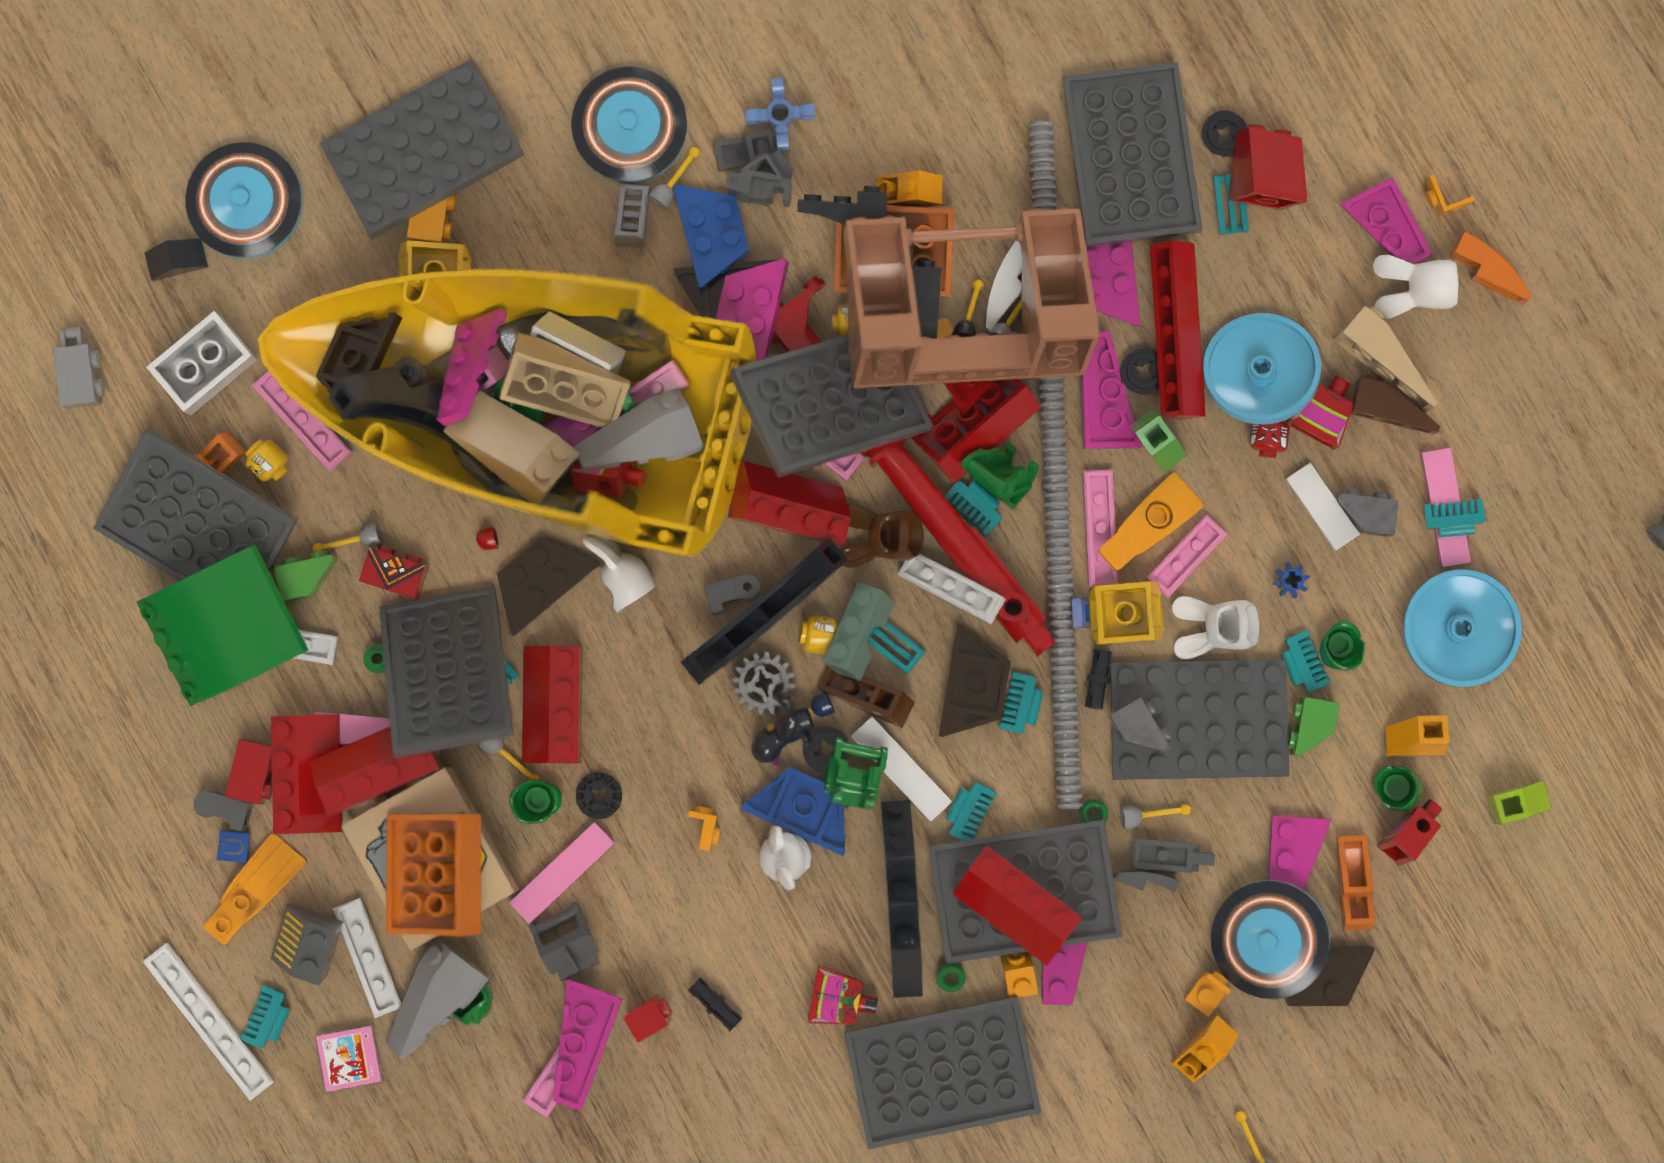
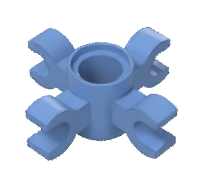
M783 78L771 79L773 101L768 105L767 109L745 110L746 125L769 123L776 130L777 150L787 151L789 150L787 128L791 126L794 120H814L815 107L814 104L792 107L784 98ZM776 109H784L788 112V117L785 120L777 121L772 117V114Z

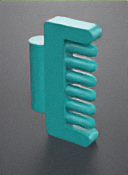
M975 480L968 487L963 482L957 481L944 497L947 501H950L958 492L951 500V506H955L963 497L955 507L956 511H960L969 502L961 511V515L965 516L974 506L972 511L966 516V519L970 521L979 511L980 513L972 520V525H977L985 516L977 526V529L982 530L991 521L983 530V534L988 535L1002 519L995 511L1000 502Z
M1478 498L1475 501V506L1473 500L1468 501L1470 514H1468L1467 502L1462 501V515L1458 501L1454 502L1455 515H1453L1452 503L1448 502L1446 504L1448 516H1446L1445 504L1440 503V517L1437 504H1432V511L1431 505L1425 504L1423 507L1425 527L1428 530L1438 529L1439 538L1475 534L1474 525L1485 522L1483 500Z
M1303 631L1287 638L1285 643L1289 651L1281 653L1282 659H1286V668L1293 685L1297 686L1303 683L1306 692L1315 691L1329 685L1331 682L1328 678L1315 682L1326 677L1327 674L1326 672H1321L1313 676V674L1324 669L1323 665L1310 669L1321 663L1319 658L1307 662L1317 657V652L1304 656V654L1315 650L1314 645L1301 649L1311 644L1312 639L1308 638L1298 642L1309 637V631Z
M1014 672L1012 673V678L1024 681L1025 683L1011 680L1010 685L1023 688V690L1010 687L1008 691L1022 697L1011 694L1007 695L1006 698L1008 700L1019 702L1020 704L1009 701L1005 702L1006 707L1017 709L1018 711L1005 708L1003 710L1004 714L1015 716L1016 718L1004 715L1001 717V720L1015 725L1000 723L999 727L1003 730L1022 734L1026 723L1036 725L1044 691L1034 689L1036 684L1035 677Z
M974 783L970 792L960 788L945 818L953 823L949 834L961 841L973 840L962 834L963 832L971 837L976 836V832L965 827V825L976 831L979 830V825L968 819L982 824L983 820L971 813L973 812L980 817H985L986 813L975 806L985 811L989 810V806L978 801V799L987 804H992V799L981 793L995 798L996 792L979 783Z
M267 985L261 987V991L264 993H260L258 996L260 999L270 1002V1004L261 1000L256 1001V1005L267 1009V1011L256 1006L253 1008L255 1013L264 1016V1018L254 1013L250 1015L251 1019L262 1024L252 1020L247 1022L248 1026L259 1031L246 1027L244 1031L248 1034L240 1036L242 1041L258 1048L265 1047L268 1039L277 1042L291 1009L282 1005L286 994Z

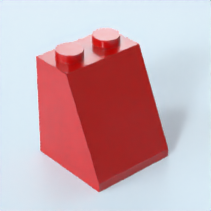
M1250 124L1248 128L1237 131L1228 200L1277 210L1306 203L1307 189L1302 138L1291 136L1292 132L1288 130L1266 131L1265 126Z

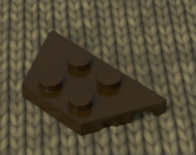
M780 259L733 263L727 272L722 276L719 274L702 291H699L693 267L674 268V274L699 315L716 319L725 276Z
M388 313L387 318L377 320L369 317L359 322L340 323L316 374V378L328 389L329 394H331L340 378L379 369L402 320L398 314Z
M544 537L539 538L497 573L510 633L516 636L600 566V563Z
M957 625L939 730L940 737L1000 720L1002 717L1011 661L961 625Z
M1330 946L1326 964L1318 977L1301 992L1285 997L1286 1004L1288 1006H1348L1374 953V947Z

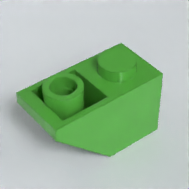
M1154 409L1130 425V428L1163 472L1187 456L1176 437Z
M325 550L311 553L310 559L299 561L298 557L281 560L282 565L275 566L274 569L279 592L284 602L314 597L337 563L336 556L333 554L328 555Z
M1301 697L1300 702L1295 703L1293 719L1297 720L1295 731H1290L1288 738V748H1292L1291 755H1303L1335 732L1340 703L1309 697Z

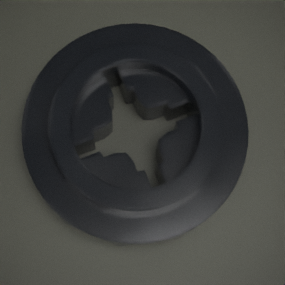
M1223 110L1213 113L1206 119L1202 128L1201 135L1204 146L1212 154L1222 156L1223 158L1234 155L1236 132L1247 128L1245 121L1241 116L1232 111ZM1231 124L1229 135L1232 139L1226 138L1219 144L1218 138L1220 134L1217 130H1224L1225 127Z
M1140 348L1129 353L1120 369L1122 382L1130 391L1140 395L1152 394L1159 390L1157 352L1148 348ZM1151 362L1152 364L1149 366L1148 372L1152 378L1143 377L1137 382L1136 379L1138 378L1139 371L1133 364L1144 367Z
M829 726L819 727L811 731V744H803V756L806 763L820 773H825L829 760L825 755L814 756V753L821 749L820 738L822 737L828 745L834 743L835 737H841L843 741L848 742L841 731ZM841 753L840 758L847 761L849 754Z
M602 772L591 773L584 777L576 788V803L583 814L592 819L610 817L621 805V786L609 774ZM591 786L599 791L608 786L604 794L608 805L600 801L590 805L589 803L594 795L589 787Z

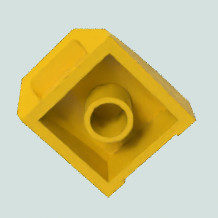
M406 240L400 245L398 277L420 273L471 270V256L464 244Z
M1147 581L1093 586L1088 600L1091 620L1090 634L1096 644L1162 640L1164 632L1162 593L1158 582Z

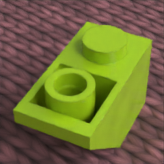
M1544 780L1486 795L1494 824L1502 825L1552 809Z

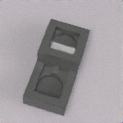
M772 130L744 134L743 137L714 141L712 144L718 172L743 168L767 152L768 155H771L777 151Z
M1146 871L1115 872L1113 877L1142 891L1147 880L1175 892L1179 881L1170 877Z

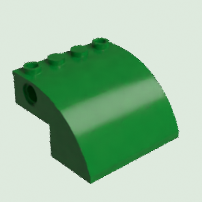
M255 544L136 601L142 618L146 620L153 634L154 641L160 647L167 661L168 669L176 678L181 694L187 700L189 706H193L238 686L309 650Z

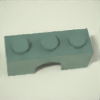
M858 582L823 662L834 672L861 681L872 657V654L867 649L869 634L875 626L885 627L895 601L883 590Z

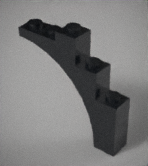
M864 186L863 191H857V203L851 202L850 196H834L833 201H823L822 195L804 194V199H798L797 212L820 215L845 225L846 220H852L857 217L881 219L886 216L887 192H881L880 186ZM912 243V246H909L920 334L921 337L937 339L942 268L935 266L936 261L918 260V265H912L914 245Z
M390 366L340 378L328 398L344 420L384 418L404 422L426 430L466 454L486 473L496 487L506 485V482L443 432L447 426H444L437 420L443 390L437 381L410 388L396 367Z
M829 538L815 548L752 605L680 663L699 685L721 668H724L739 657L758 638L773 628L796 606L806 600L849 560Z
M910 800L881 802L893 998L923 996L922 958Z

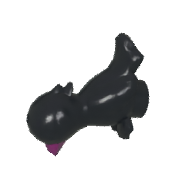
M780 691L775 695L776 701L781 706V712L775 721L773 730H767L764 727L763 731H758L753 739L751 752L753 757L761 763L771 762L774 765H780L782 749L787 744L796 742L801 738L807 745L811 744L809 730L814 729V723L807 707L797 710L791 700L790 692Z

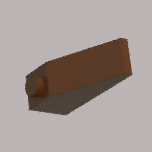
M1366 374V377H1361L1356 381L1352 397L1354 406L1351 415L1432 435L1439 432L1440 426L1391 384L1382 382V377Z
M827 667L818 686L819 690L900 728H903L915 704L903 691L863 676L861 681L838 674L830 667Z

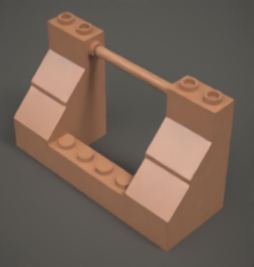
M1060 207L1056 210L1029 209L1022 211L1019 223H1015V226L912 232L911 229L906 228L905 217L885 216L881 219L857 217L852 220H846L843 237L847 261L848 352L853 388L1085 375L1099 340L1100 332L1080 209H1070L1069 207ZM1015 238L1016 241H1020L1022 252V334L1007 332L1002 335L989 336L988 334L981 333L973 337L950 335L941 339L921 337L909 246H912V243Z

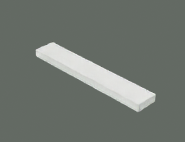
M165 943L142 961L250 1101L275 1082L247 1044L240 1039V1035L169 943Z

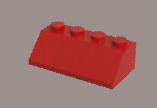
M1019 379L995 380L964 415L952 399L933 416L934 420L931 422L933 427L929 431L915 435L911 439L939 471L955 484L967 473L961 467L962 461L967 455L980 448L991 450L998 446L1037 412L1041 406L1028 387Z
M740 460L728 518L822 543L830 538L835 545L845 546L851 515L843 487L795 474H788L778 478L773 468Z
M523 646L522 763H581L582 646Z
M340 714L271 716L273 834L343 832L341 827L343 825L342 812L334 816L327 815L317 792L310 765L311 760L341 748Z
M391 726L310 761L315 786L328 816L339 814L443 768L436 751L395 758Z
M988 846L983 849L953 892L955 897L1046 966H1048L1083 919Z

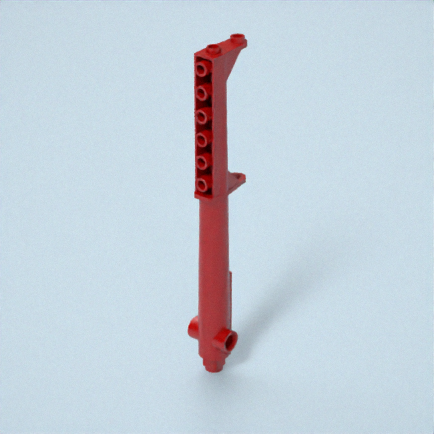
M817 276L807 281L803 285L805 290L787 304L780 303L772 342L773 344L778 342L785 350L782 354L822 343L807 324L810 298L826 285V282ZM929 414L928 417L932 422L934 418L931 414ZM913 436L860 452L864 458L869 455L871 459L868 464L871 468L876 465L881 468L964 577L1006 599L995 618L1016 644L1023 639L1038 657L1056 643L1052 638L1053 636L1043 625L1047 618L975 527L969 528L903 447V444ZM1007 604L1015 605L1018 608L1019 614L1016 616L1007 614L1004 606Z

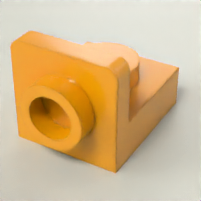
M1204 971L1184 999L1209 1017L1226 994L1229 995L1232 990L1226 986L1229 981L1221 974L1214 971L1211 975Z

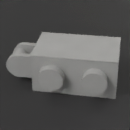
M81 326L60 329L61 347L53 348L60 406L66 409L102 405L101 397L105 396V388L102 379L98 377L97 368L101 367L99 351H95V347L85 344L84 331ZM77 339V345L70 346L69 340Z

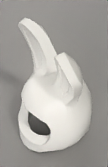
M1380 255L1375 259L1373 269L1379 277L1409 281L1408 291L1384 295L1376 301L1374 308L1384 315V319L1396 317L1414 307L1450 309L1457 305L1459 281L1456 262L1451 260H1435L1411 264L1391 255Z
M593 534L585 535L583 538L585 546L605 562V565L601 568L600 579L602 584L607 586L613 594V608L617 614L621 613L625 609L624 607L641 598L655 587V579L641 559L633 554L622 553L614 540Z
M1180 596L1174 600L1172 611L1177 618L1206 622V632L1185 636L1175 642L1174 651L1181 660L1194 659L1214 648L1250 649L1258 642L1259 617L1253 603L1247 600H1236L1211 605L1190 596Z
M779 826L771 828L769 838L764 841L759 851V864L766 876L773 881L780 882L789 891L795 888L794 880L799 879L811 866L812 852L809 844L803 837L789 832L782 833Z

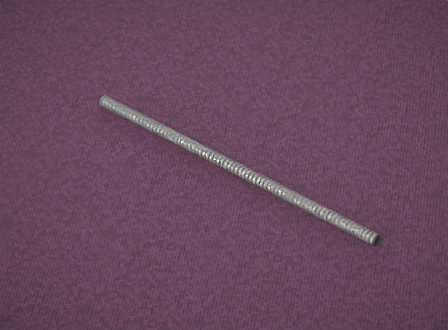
M1038 120L1028 124V129L1031 130L1028 134V137L1031 138L1029 147L1032 148L1029 151V155L1032 156L1029 163L1033 166L1030 169V173L1033 174L1030 182L1033 183L1031 192H1034V195L1031 196V200L1034 201L1031 209L1055 210L1058 207L1057 203H1054V200L1057 199V195L1054 194V191L1057 190V186L1054 185L1056 177L1053 176V173L1056 172V168L1053 167L1056 160L1052 157L1055 154V150L1052 149V146L1055 145V141L1052 140L1054 132L1051 131L1054 123L1048 120ZM1065 376L1039 378L1042 381V384L1039 385V389L1042 390V393L1039 394V398L1042 399L1040 406L1043 408V411L1040 412V416L1043 417L1040 425L1044 427V430H1041V434L1044 435L1041 443L1044 444L1042 453H1045V457H1042V462H1045L1042 470L1046 474L1043 475V480H1046V484L1043 485L1046 493L1043 496L1047 498V502L1044 503V507H1047L1044 516H1047L1045 525H1048V529L1045 530L1048 539H1045V543L1049 545V548H1046V552L1049 553L1046 561L1049 562L1047 571H1050V575H1047V580H1050L1047 588L1050 589L1048 598H1051V602L1048 603V607H1051V612H1048V615L1052 616V621H1049V625H1052V630H1049V633L1052 634V638L1056 641L1053 644V648H1050V652L1053 653L1050 661L1054 664L1051 667V671H1054V675L1051 676V680H1054V685L1051 686L1052 689H1055V694H1052V698H1055V703H1052V707H1055L1056 711L1053 712V716H1056V721H1053L1056 730L1053 731V734L1057 735V739L1054 740V744H1057V749H1054V753H1057L1055 762H1058V767H1055V771H1058V776L1055 777V780L1059 783V785H1056V790H1059V794L1056 795V799H1059V804L1056 805L1060 810L1080 809V807H1083V803H1080V798H1083V794L1079 792V789H1082V785L1079 784V780L1082 779V776L1079 775L1081 766H1078V761H1081V757H1078V752H1081V748H1078L1077 743H1080V739H1077V734H1080L1077 725L1080 723L1079 720H1076V716L1079 715V711H1076L1079 702H1076L1075 698L1078 697V693H1075V688H1078V684H1075V679L1078 676L1074 675V670H1077L1074 661L1077 660V657L1074 656L1076 647H1073V643L1076 642V638H1073V634L1076 633V630L1072 628L1071 597H1074V593L1071 592V588L1074 587V584L1070 581V579H1073V574H1070V570L1073 569L1070 561L1073 559L1072 556H1069V552L1072 551V547H1069L1072 538H1069L1071 529H1068V525L1071 524L1068 515H1071V512L1067 510V506H1070V502L1067 501V497H1070V493L1067 492L1069 483H1066V479H1069V475L1066 474L1069 466L1065 463V461H1068V456H1065V452L1068 451L1065 443L1068 441L1067 438H1064V434L1067 433V429H1064L1067 420H1064L1066 411L1063 410V407L1066 406V402L1063 401L1066 394L1062 392V389L1065 388V384L1062 383Z

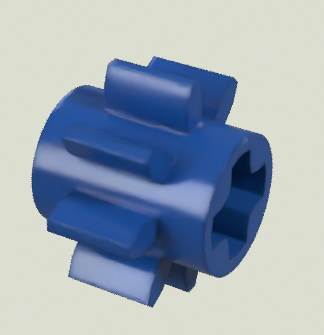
M1290 562L1285 563L1286 571L1283 572L1279 569L1274 571L1279 578L1272 585H1279L1282 589L1279 596L1290 592L1292 599L1297 598L1296 590L1299 589L1303 592L1308 590L1303 584L1304 580L1309 579L1310 576H1303L1301 572L1303 565L1292 569ZM1289 573L1291 577L1297 578V583L1293 584V588L1291 584H1285V578L1289 577Z

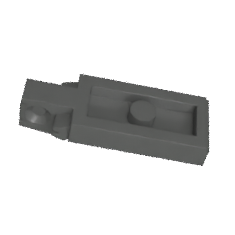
M1134 838L1132 868L1191 873L1192 871L1198 872L1199 865L1214 866L1215 854L1201 853L1200 845Z

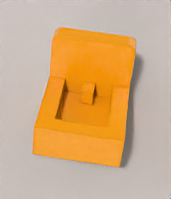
M695 806V811L688 810L687 816L704 820L698 849L711 851L712 845L718 846L721 828H716L718 815L712 814L713 809L702 806Z
M1027 951L1001 955L1009 998L1037 995L1038 989L1030 953Z

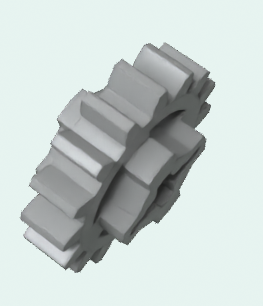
M756 652L753 655L754 661L750 662L747 658L743 659L746 665L744 669L736 667V671L741 675L740 678L732 679L733 682L739 684V688H736L733 692L734 694H742L743 697L739 700V704L748 702L749 712L754 707H758L759 715H763L764 708H768L770 713L774 714V706L778 705L781 707L773 697V691L776 686L784 683L782 692H788V689L796 688V685L789 683V679L795 676L794 673H786L785 671L790 664L788 662L783 665L779 664L781 656L777 655L772 660L770 659L769 652H765L764 658H760ZM764 664L773 665L781 673L773 675L767 672ZM754 667L756 674L752 681L744 684L748 671ZM759 670H762V674L765 675L766 679H772V684L768 685L769 697L766 696L762 688L756 687V683L760 681ZM756 692L762 695L764 703L752 700L748 693Z

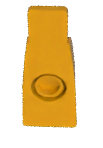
M1173 472L1128 515L1116 529V534L1098 549V553L1114 571H1118L1135 555H1141L1172 533L1202 509L1203 503L1177 473Z
M271 833L233 879L220 900L221 906L205 923L204 929L222 945L227 944L243 925L251 921L288 885L307 864L306 859L279 836Z

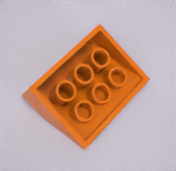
M886 205V216L905 217L906 224H909L908 229L914 231L953 229V207ZM836 222L834 292L847 293V261L843 237L845 225ZM953 241L914 243L912 265H918V260L936 261L935 266L942 268L940 296L950 297Z
M387 814L386 934L446 936L481 934V814Z

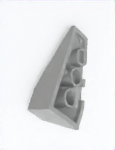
M678 388L650 397L573 447L580 453L577 461L583 471L619 467L622 462L638 460L639 464L649 463L648 459L666 457V461L678 460L704 450L690 407Z
M437 937L418 963L385 1043L399 1058L404 1059L429 1038L430 1031L437 1025L441 1024L444 1026L449 1022V1015L459 1007L463 1009L467 1007L489 978L460 950Z

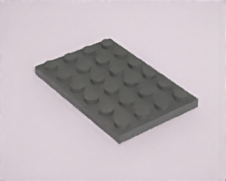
M472 59L320 142L324 153L371 239L525 155Z
M1178 62L1063 76L1062 82L1086 247L1201 233L1203 228Z
M848 335L738 366L730 372V376L778 478L929 431L933 427L913 385L853 388L848 352Z
M148 428L143 431L93 529L179 581L254 544L270 573L298 519Z
M494 585L379 607L392 745L395 758L514 736L497 594Z
M1286 659L1110 663L1111 713L1141 697L1144 702L1149 700L1157 714L1153 717L1157 726L1161 727L1163 725L1171 738V741L1168 742L1170 750L1166 752L1122 741L1111 722L1113 780L1289 776Z
M1104 820L929 846L947 963L1027 952V950L953 895L968 869L986 846L1083 918L1062 946L1122 937Z
M1017 996L844 1032L868 1149L1041 1113Z

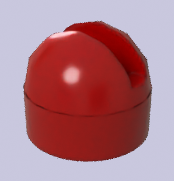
M494 526L485 527L476 535V542L483 550L499 548Z

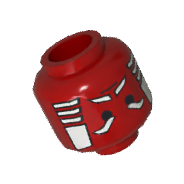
M1283 421L1264 425L1252 424L1250 447L1253 450L1259 451V457L1276 458L1277 453H1283L1288 448L1289 425Z

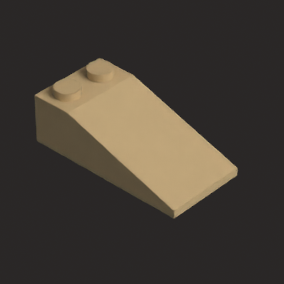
M1362 307L1354 314L1333 341L1372 373L1382 377L1383 382L1391 384L1424 413L1434 408L1438 403L1390 326L1383 320L1385 318L1384 315L1374 307Z
M518 332L503 378L500 399L603 428L618 419L630 386V381L547 340Z
M481 391L475 396L467 418L449 424L443 431L526 500L536 506L566 474L580 454L557 434Z

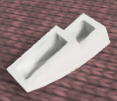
M1015 241L1005 256L989 295L984 331L987 334L1001 320L1022 293V281L1018 279L1022 274L1021 245L1017 241Z

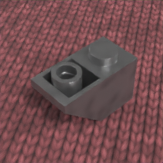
M1344 489V494L1336 495L1335 499L1361 534L1385 537L1395 535L1399 500L1391 499V494L1373 493V497L1362 496V491Z
M1141 697L1108 715L1122 741L1162 752L1171 749L1168 745L1171 738L1163 725L1161 727L1157 726L1153 719L1157 714L1149 700L1144 702Z

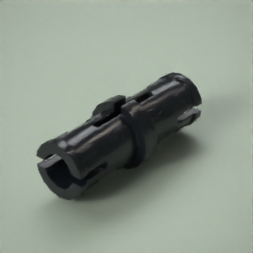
M1093 650L1091 671L1086 679L1089 682L1084 705L1086 708L1103 710L1106 685L1110 683L1108 672L1112 655L1111 651Z
M702 977L688 989L706 1008L705 1011L709 1015L712 1013L729 1032L743 1019L724 1000L725 997L722 994L718 995Z

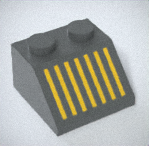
M288 903L271 959L290 976L320 985L328 975L343 921Z

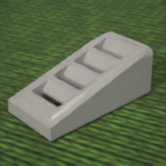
M620 185L614 231L616 245L644 247L649 186ZM626 196L642 197V200H626ZM625 208L640 209V212L625 211ZM624 219L639 221V224L624 223Z

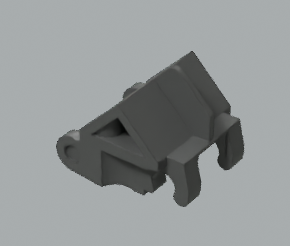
M775 151L771 155H768L766 152L744 166L741 174L731 173L726 179L728 194L735 196L736 200L767 206V204H773V196L776 193L783 194V206L789 207L792 199L791 179L793 169L780 151Z
M577 902L572 903L571 908L537 925L535 923L529 925L541 960L551 975L557 973L561 981L571 978L572 974L588 966L593 967L600 963L599 958L595 955L599 949ZM575 918L577 919L578 929L548 944L545 943L542 937L543 934Z

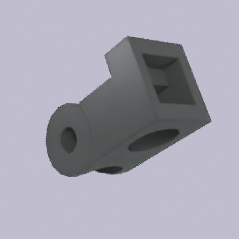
M744 574L705 585L712 615L724 612L722 604L739 599L744 601L755 599L760 591L758 579L753 575Z
M211 791L202 792L196 796L194 809L198 815L202 817L218 816L232 820L230 829L237 831L247 830L254 803L225 797V794Z

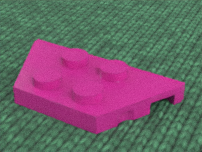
M1132 242L1086 247L1096 311L1108 317L1130 323L1132 326H1140Z
M780 259L725 276L716 319L742 323L749 327L757 361L766 359L769 355L789 261L786 259Z

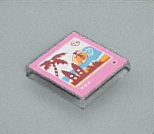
M374 1023L314 1035L325 1093L384 1082Z

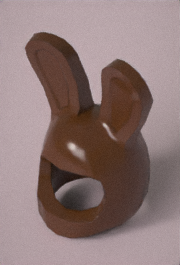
M848 504L851 515L849 527L870 531L869 541L847 544L840 548V551L849 560L843 565L844 567L855 568L876 558L910 561L920 554L923 547L924 533L922 522L916 514L908 511H895L878 515L862 506Z

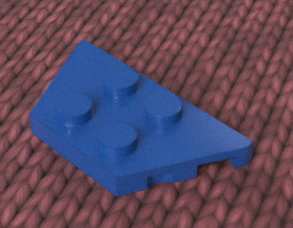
M673 185L699 291H702L719 274L722 276L731 268L733 263L740 261L750 253L736 197L682 185Z
M792 767L785 770L741 807L742 810L839 855L844 856L845 854L844 805L829 802L830 793L824 792V782Z

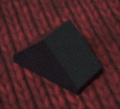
M200 238L168 240L145 252L151 281L208 267L203 242Z

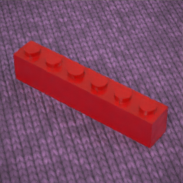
M1172 240L1150 245L1161 418L1186 420L1206 417L1195 243Z

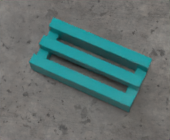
M1231 174L1213 177L1219 235L1249 231L1246 203L1238 202L1241 226L1237 227L1234 201L1228 200ZM1221 183H1226L1230 219L1229 228H1225Z
M887 621L885 627L917 653L912 657L880 631L878 626H875L869 634L867 643L905 674H908L924 655L925 651ZM873 633L876 634L910 663L905 666L873 640L871 635Z

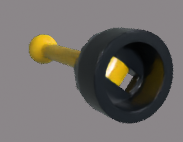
M981 280L973 282L972 287L974 291L966 318L956 323L952 335L960 337H973L976 335V327L971 322L979 291L984 287V283Z

